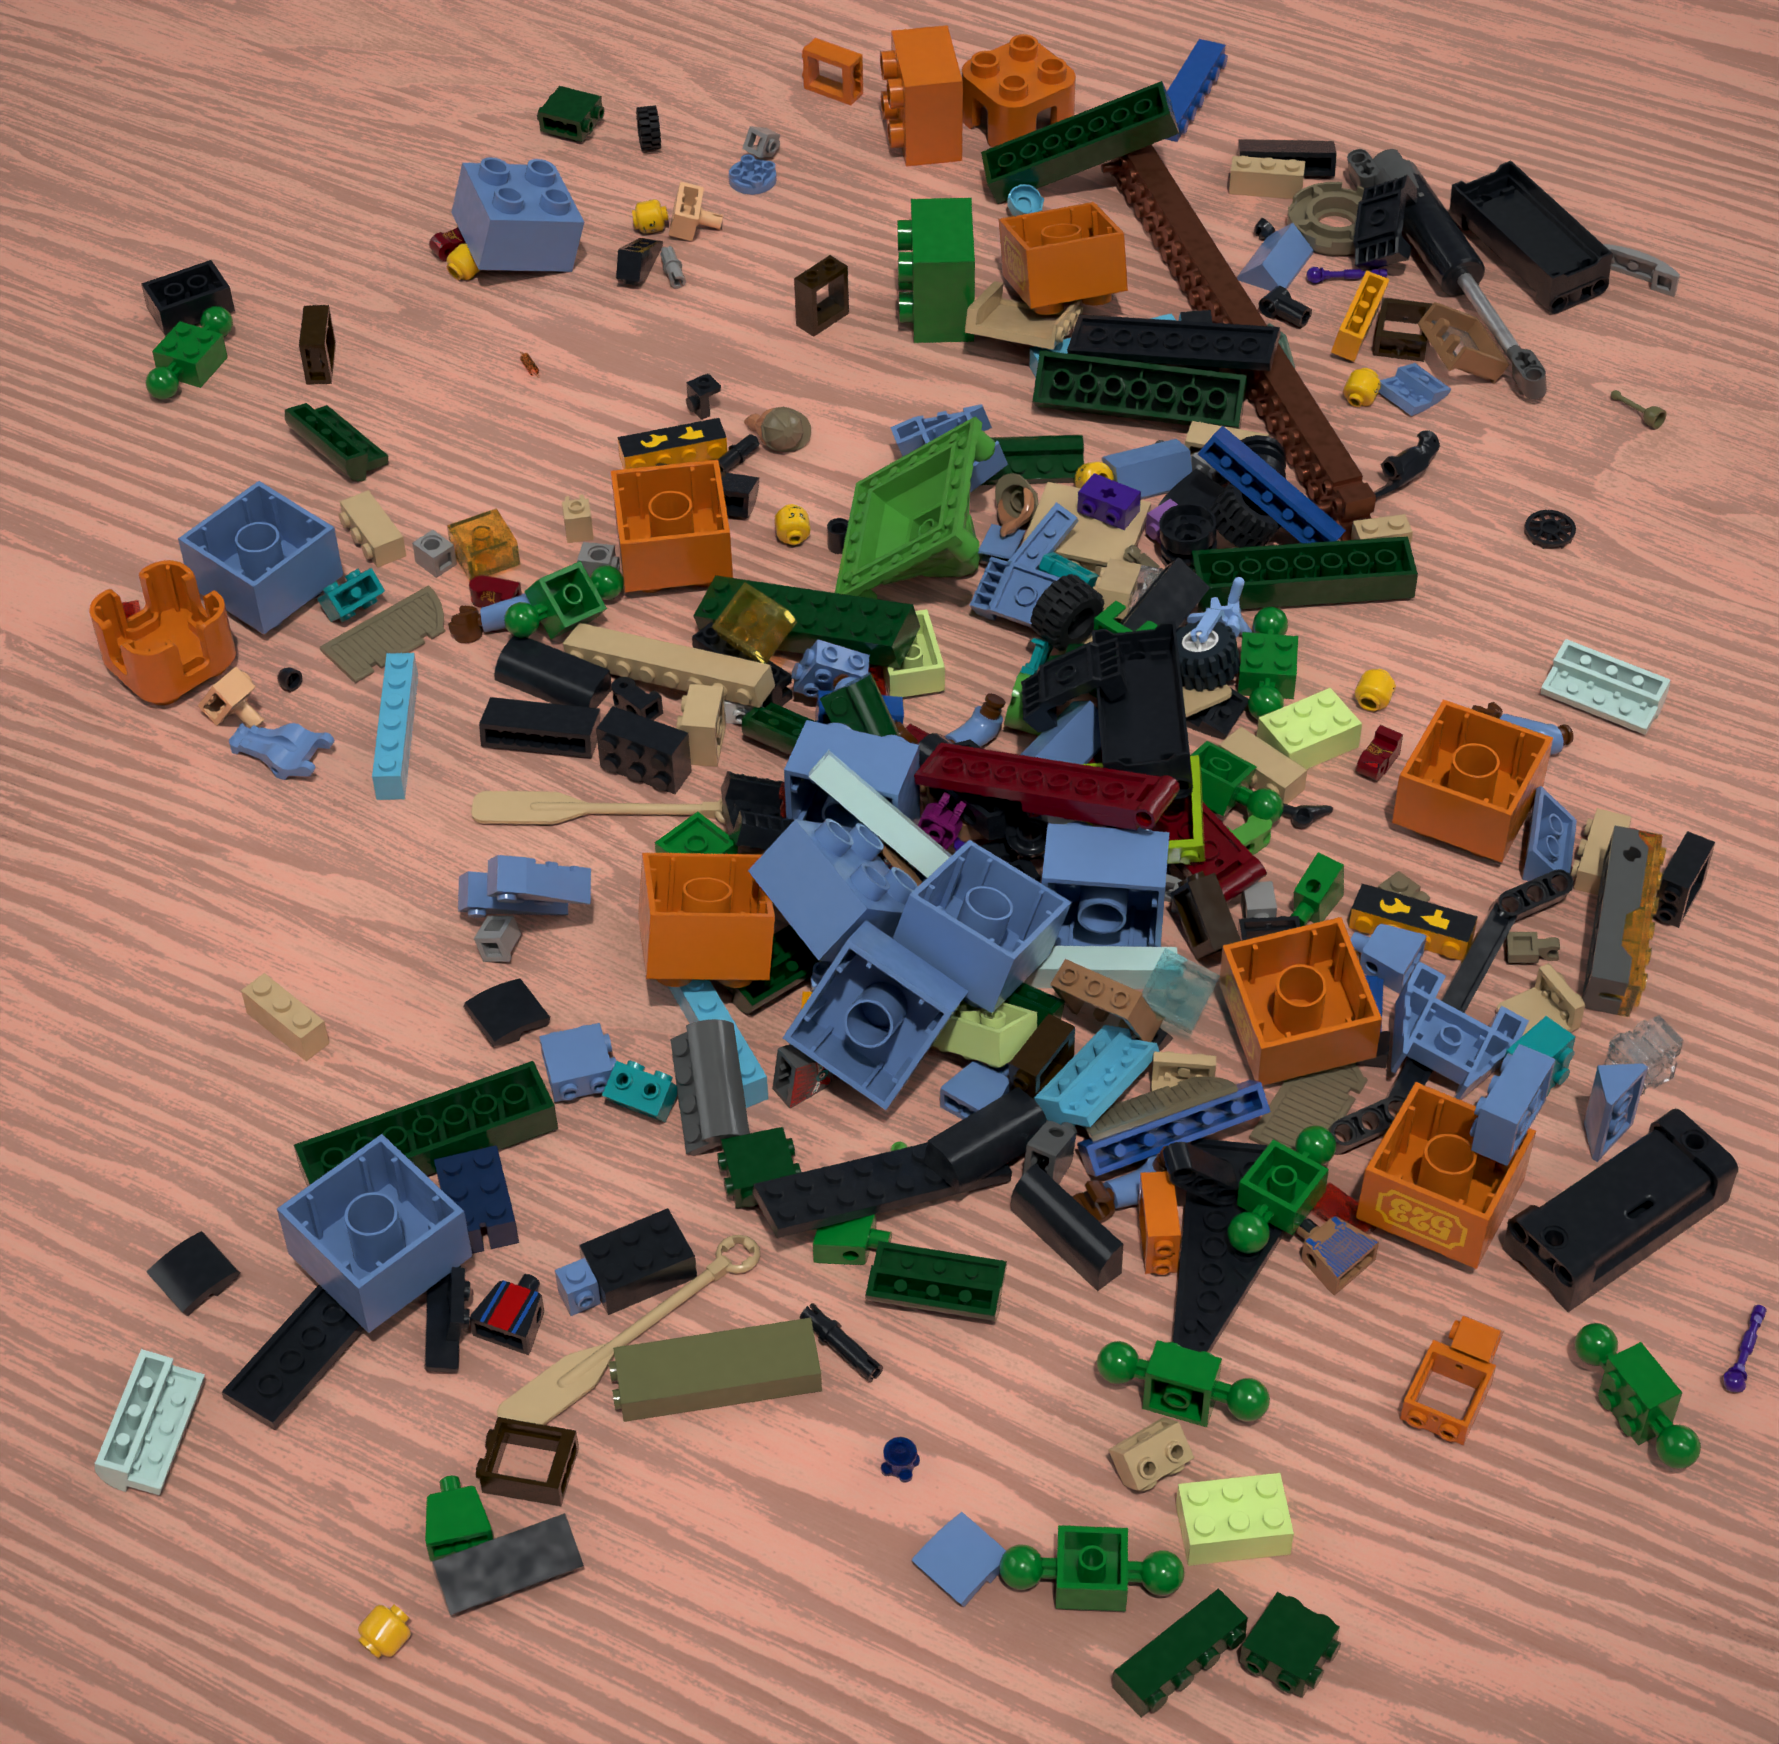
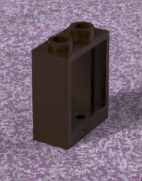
M829 255L794 278L796 326L814 337L849 314L848 266ZM828 284L829 297L817 304V291Z
M1383 297L1373 356L1424 362L1428 339L1423 331L1422 335L1386 331L1384 326L1386 320L1418 324L1432 306V303Z
M329 305L303 307L299 349L306 385L332 384L336 340Z
M1201 871L1177 883L1179 888L1170 894L1196 960L1222 951L1223 945L1241 941L1215 873L1205 876L1204 872Z
M1048 1013L1009 1063V1092L1019 1087L1034 1099L1074 1057L1075 1026Z
M498 1417L494 1429H489L486 1436L485 1448L487 1451L485 1457L479 1459L476 1467V1478L480 1479L482 1493L561 1507L579 1451L576 1430ZM507 1443L556 1452L547 1482L497 1474Z

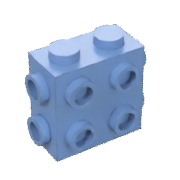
M817 640L810 649L808 648L805 651L803 659L793 667L791 677L794 679V691L815 698L818 696V690L834 691L832 684L838 675L847 674L850 677L859 678L868 674L869 655Z
M600 1023L583 1025L578 1028L539 1036L542 1057L554 1102L572 1100L576 1097L594 1093H603L616 1063V1058L609 1057L608 1052H612L609 1034L603 1035Z

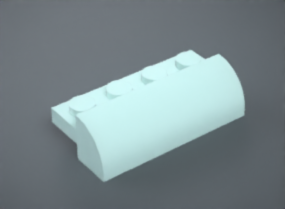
M1565 639L1553 660V667L1541 687V694L1646 735L1652 722L1658 718L1671 680Z
M141 1349L95 1462V1472L99 1478L108 1485L123 1492H126L128 1487H132L160 1496L203 1385L205 1374L174 1366L173 1358Z

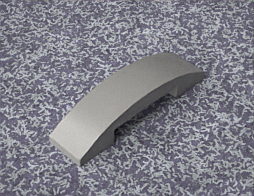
M1603 244L1613 253L1611 270L1652 283L1651 290L1672 297L1676 295L1680 274L1668 264L1634 249Z

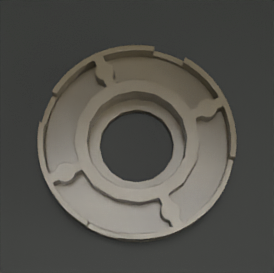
M1323 182L1308 186L1293 196L1292 204L1290 207L1288 206L1287 225L1294 223L1315 253L1327 256L1355 255L1353 242L1358 202L1362 200L1364 188L1357 186V191L1342 188V182ZM1339 216L1352 222V225L1331 227L1319 221L1325 217Z

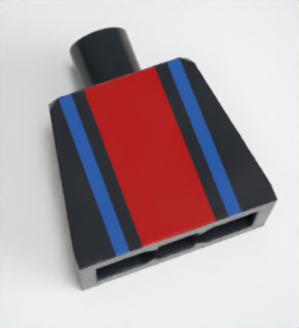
M524 1274L518 1285L504 1280L498 1281L470 1315L473 1336L529 1355L544 1315L542 1295L536 1292L540 1286L539 1280L530 1274Z

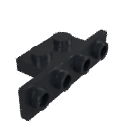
M461 1265L459 1267H452L448 1275L427 1290L424 1369L426 1371L456 1373L458 1370L459 1340L462 1329H468L470 1309H464V1301H468L470 1296V1282L465 1281V1268H461Z

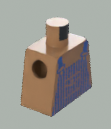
M1338 1217L1330 1218L1321 1227L1307 1218L1297 1229V1234L1305 1239L1301 1257L1303 1262L1334 1296L1376 1260L1379 1241Z

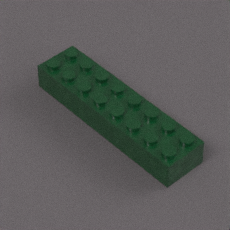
M1160 81L982 151L987 185L997 204L1007 201L1012 188L1020 184L1031 185L1038 189L1179 134L1171 100L1163 82Z
M1040 350L1032 402L1035 407L1189 426L1192 421L1240 429L1247 376Z
M1408 536L1194 550L1191 554L1190 569L1210 587L1196 605L1198 612H1206V608L1211 606V598L1218 597L1221 606H1228V597L1236 577L1244 579V586L1239 599L1240 609L1415 598L1418 572Z
M716 575L693 615L699 631L712 622L746 645L804 654L817 640H822L868 654L869 664L899 669L920 629L913 604Z
M530 1061L294 1144V1149L307 1187L381 1134L427 1176L436 1173L434 1159L495 1145L500 1150L558 1129L555 1105L534 1061Z

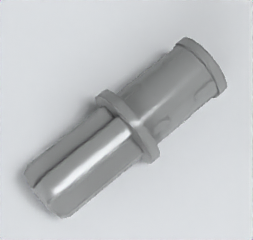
M664 246L661 248L662 252L660 253L664 264L663 271L668 275L670 285L673 288H681L679 280H681L683 286L686 283L681 270L682 263L677 259L673 247Z

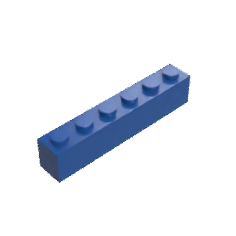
M1203 39L1197 41L1167 90L1179 134L1165 140L1178 142L1181 135L1187 132L1190 120H1194L1198 107L1201 108L1205 95L1210 94L1213 82H1217L1220 70L1226 67L1228 55H1225V44Z
M1224 426L1216 431L1199 451L1198 455L1301 543L1337 541L1346 531Z
M1247 1080L1236 1084L1237 1092L1094 1142L1090 1138L1077 1143L1086 1173L1097 1177L1159 1154L1164 1146L1171 1143H1188L1271 1112L1261 1082Z

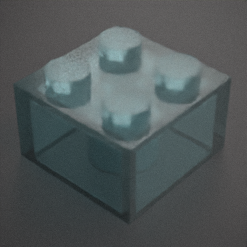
M1165 948L1142 991V997L1155 1014L1165 1018L1164 1021L1192 1035L1219 982L1220 975Z

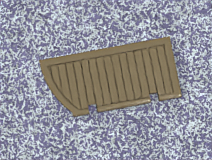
M428 585L320 646V651L354 683H357L374 673L372 667L376 664L380 668L385 667L387 653H409L425 644L424 637L428 636L430 639H433L445 632L444 612L440 599Z
M1352 1063L1285 1080L1269 1105L1271 1112L1261 1117L1250 1134L1249 1139L1261 1145H1269L1274 1139L1296 1151L1295 1142L1299 1133L1309 1126H1322L1328 1129L1335 1121L1345 1117L1356 1100L1353 1096L1348 1095L1349 1092L1353 1091L1360 1094L1368 1079L1363 1076L1358 1065Z
M1194 1076L1177 1082L1178 1085L1171 1088L1166 1086L1114 1104L1091 1127L1083 1126V1128L1094 1142L1237 1092L1238 1088L1236 1084L1227 1079Z

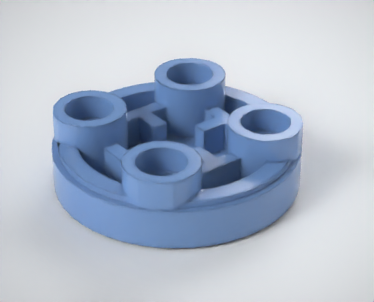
M750 154L743 155L741 161L734 164L729 170L730 186L743 194L754 195L764 193L773 188L777 181L775 163L755 159Z

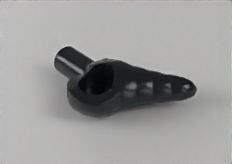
M1283 803L1282 815L1290 817L1293 825L1296 827L1307 828L1315 820L1332 813L1333 807L1328 805H1300L1294 807Z

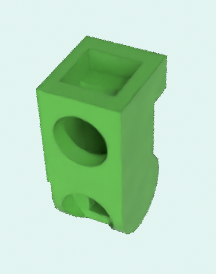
M1251 815L1245 824L1232 831L1229 827L1227 828L1254 855L1270 843L1272 820L1260 819Z

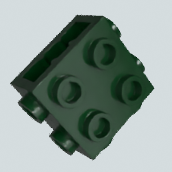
M559 86L538 110L537 120L539 121L540 131L583 142L588 134L592 133L596 124L604 117L605 109L602 106V96Z
M783 1127L721 1139L722 1152L717 1153L720 1172L726 1171L727 1178H723L727 1197L733 1196L736 1208L758 1205L752 1193L753 1184L801 1173L799 1163L793 1164L792 1157H795L792 1138L786 1139Z
M1277 1591L1243 1643L1240 1663L1244 1664L1245 1668L1251 1673L1258 1676L1263 1675L1275 1682L1282 1691L1289 1694L1294 1693L1303 1698L1309 1687L1315 1689L1324 1673V1670L1321 1668L1325 1661L1329 1660L1332 1662L1341 1647V1642L1337 1641L1340 1626L1336 1625L1327 1615L1317 1614L1304 1607L1298 1599L1292 1596L1286 1597Z

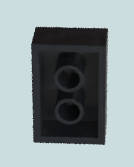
M212 260L141 284L146 307L164 335L168 334L179 321L191 325L200 324L203 312L210 307L219 306L225 308L228 312L235 311L230 286Z
M614 706L611 707L596 728L600 768L608 772L617 773L633 781L642 782L658 790L667 791L675 795L692 772L688 732Z
M668 1208L579 1245L581 1259H586L598 1282L600 1301L608 1315L697 1277L695 1255Z

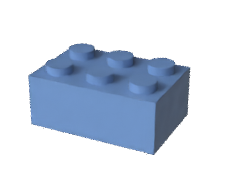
M1521 1044L1518 1045L1513 1055H1506L1501 1065V1075L1493 1076L1487 1090L1489 1095L1487 1098L1482 1096L1475 1108L1474 1114L1478 1117L1475 1119L1470 1130V1136L1474 1137L1472 1151L1508 1166L1546 1101L1556 1059Z

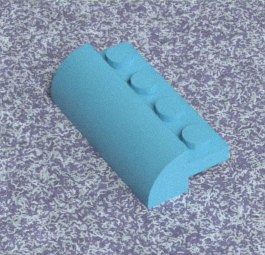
M1104 1025L1034 1099L1043 1110L1048 1121L1058 1124L1068 1122L1074 1127L1076 1125L1091 1127L1153 1061L1154 1051L1160 1052L1158 1045L1153 1042L1132 1039L1129 1029Z

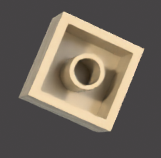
M690 684L688 694L682 696L681 711L683 716H678L676 728L688 732L691 765L718 767L726 730L724 687Z

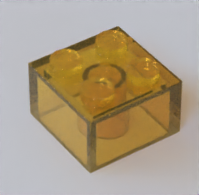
M497 508L447 525L449 542L454 545L456 559L469 580L475 576H489L520 565L517 540Z
M744 582L712 628L722 640L756 662L766 664L797 621L785 607Z

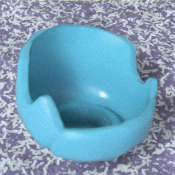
M1020 184L1012 188L1007 199V206L1013 216L1040 212L1044 204V198L1033 186Z

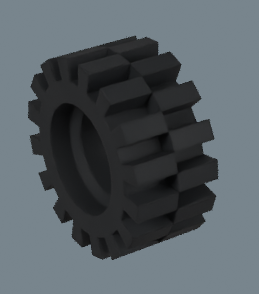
M656 105L637 107L636 120L641 150L661 149L660 123Z

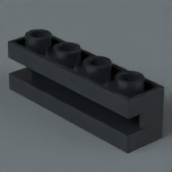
M710 622L692 636L693 648L770 665L775 687L763 702V707H766L771 702L783 706L793 698L792 690L787 687L792 683L790 673L714 623Z

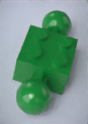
M213 306L206 309L200 319L201 327L179 321L152 351L156 368L148 373L145 382L150 395L161 400L169 399L176 394L179 382L201 388L228 358L224 337L231 332L233 327L232 316L225 308Z
M581 561L538 579L524 591L531 604L518 602L511 605L504 616L505 627L512 635L525 638L536 632L541 621L550 639L558 637L575 629L578 623L587 624L607 609L603 600L614 599L622 592L624 586L623 576L615 567L604 565L596 568L589 577Z
M1276 607L1263 608L1255 615L1253 620L1255 633L1242 632L1238 693L1243 696H1249L1248 709L1257 720L1261 716L1283 708L1284 699H1294L1297 676L1298 636L1285 635L1288 630V619L1285 613Z
M1206 741L1190 755H1199L1202 777V800L1213 813L1224 816L1237 803L1246 806L1249 817L1253 815L1260 819H1271L1272 824L1280 819L1284 805L1282 798L1277 792L1268 788L1256 791L1249 789L1257 766L1209 741Z
M1309 1126L1303 1129L1296 1138V1151L1273 1139L1239 1182L1237 1205L1249 1212L1236 1215L1229 1224L1228 1238L1236 1250L1252 1254L1263 1249L1270 1235L1268 1223L1293 1235L1324 1195L1329 1169L1322 1165L1327 1164L1336 1152L1335 1138L1328 1129L1322 1126Z
M1591 1323L1582 1327L1575 1337L1576 1353L1586 1364L1601 1366L1604 1369L1598 1392L1599 1400L1606 1410H1610L1617 1418L1622 1431L1627 1436H1631L1638 1446L1657 1436V1454L1660 1460L1671 1468L1684 1469L1693 1465L1701 1452L1700 1440L1691 1428L1684 1425H1673L1682 1396V1391L1642 1342L1617 1353L1618 1340L1611 1328L1601 1323Z
M1157 1340L1150 1361L1139 1359L1136 1350L1130 1344L1122 1341L1106 1344L1100 1350L1097 1357L1098 1371L1109 1383L1125 1384L1133 1378L1145 1380L1142 1409L1203 1427L1208 1426L1216 1401L1227 1404L1233 1416L1246 1422L1260 1419L1265 1415L1270 1405L1269 1392L1263 1383L1253 1378H1243L1237 1380L1232 1385L1220 1382L1222 1358L1215 1357L1209 1352L1187 1349L1177 1343H1166Z
M1058 1525L1057 1558H1044L1035 1548L1025 1544H1018L1004 1552L999 1565L1002 1579L1007 1585L1017 1590L1030 1589L1039 1583L1041 1578L1056 1579V1609L1126 1612L1128 1582L1142 1583L1149 1592L1159 1596H1166L1180 1588L1185 1576L1181 1560L1170 1551H1154L1147 1555L1142 1562L1128 1561V1528Z

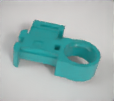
M1039 638L1031 640L1036 645L1030 662L1022 666L1021 673L1033 675L1038 671L1039 665L1048 661L1053 646Z

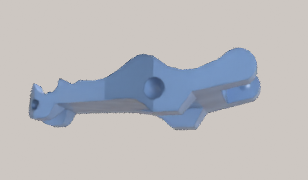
M241 723L234 735L229 739V744L233 754L243 752L259 758L271 769L276 778L285 780L288 776H311L316 767L309 760L318 748L330 749L335 740L327 732L314 733L296 723H289L276 729L259 728L255 725L248 728Z

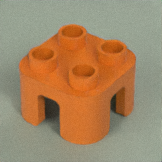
M1016 35L1005 45L991 51H979L962 67L963 123L969 129L980 125L981 108L985 106L988 111V143L991 147L1036 131L1037 114L1051 107L1050 125L1075 114L1076 74L1074 70L1063 59L1058 58L1038 43V40L1031 35Z
M164 560L146 566L139 573L146 602L145 607L141 611L126 619L121 598L112 589H107L97 595L89 608L104 665L141 699L161 706L176 702L181 695L209 678L222 674L233 662L236 655L223 597L215 590L203 596L204 609L193 571L181 562Z

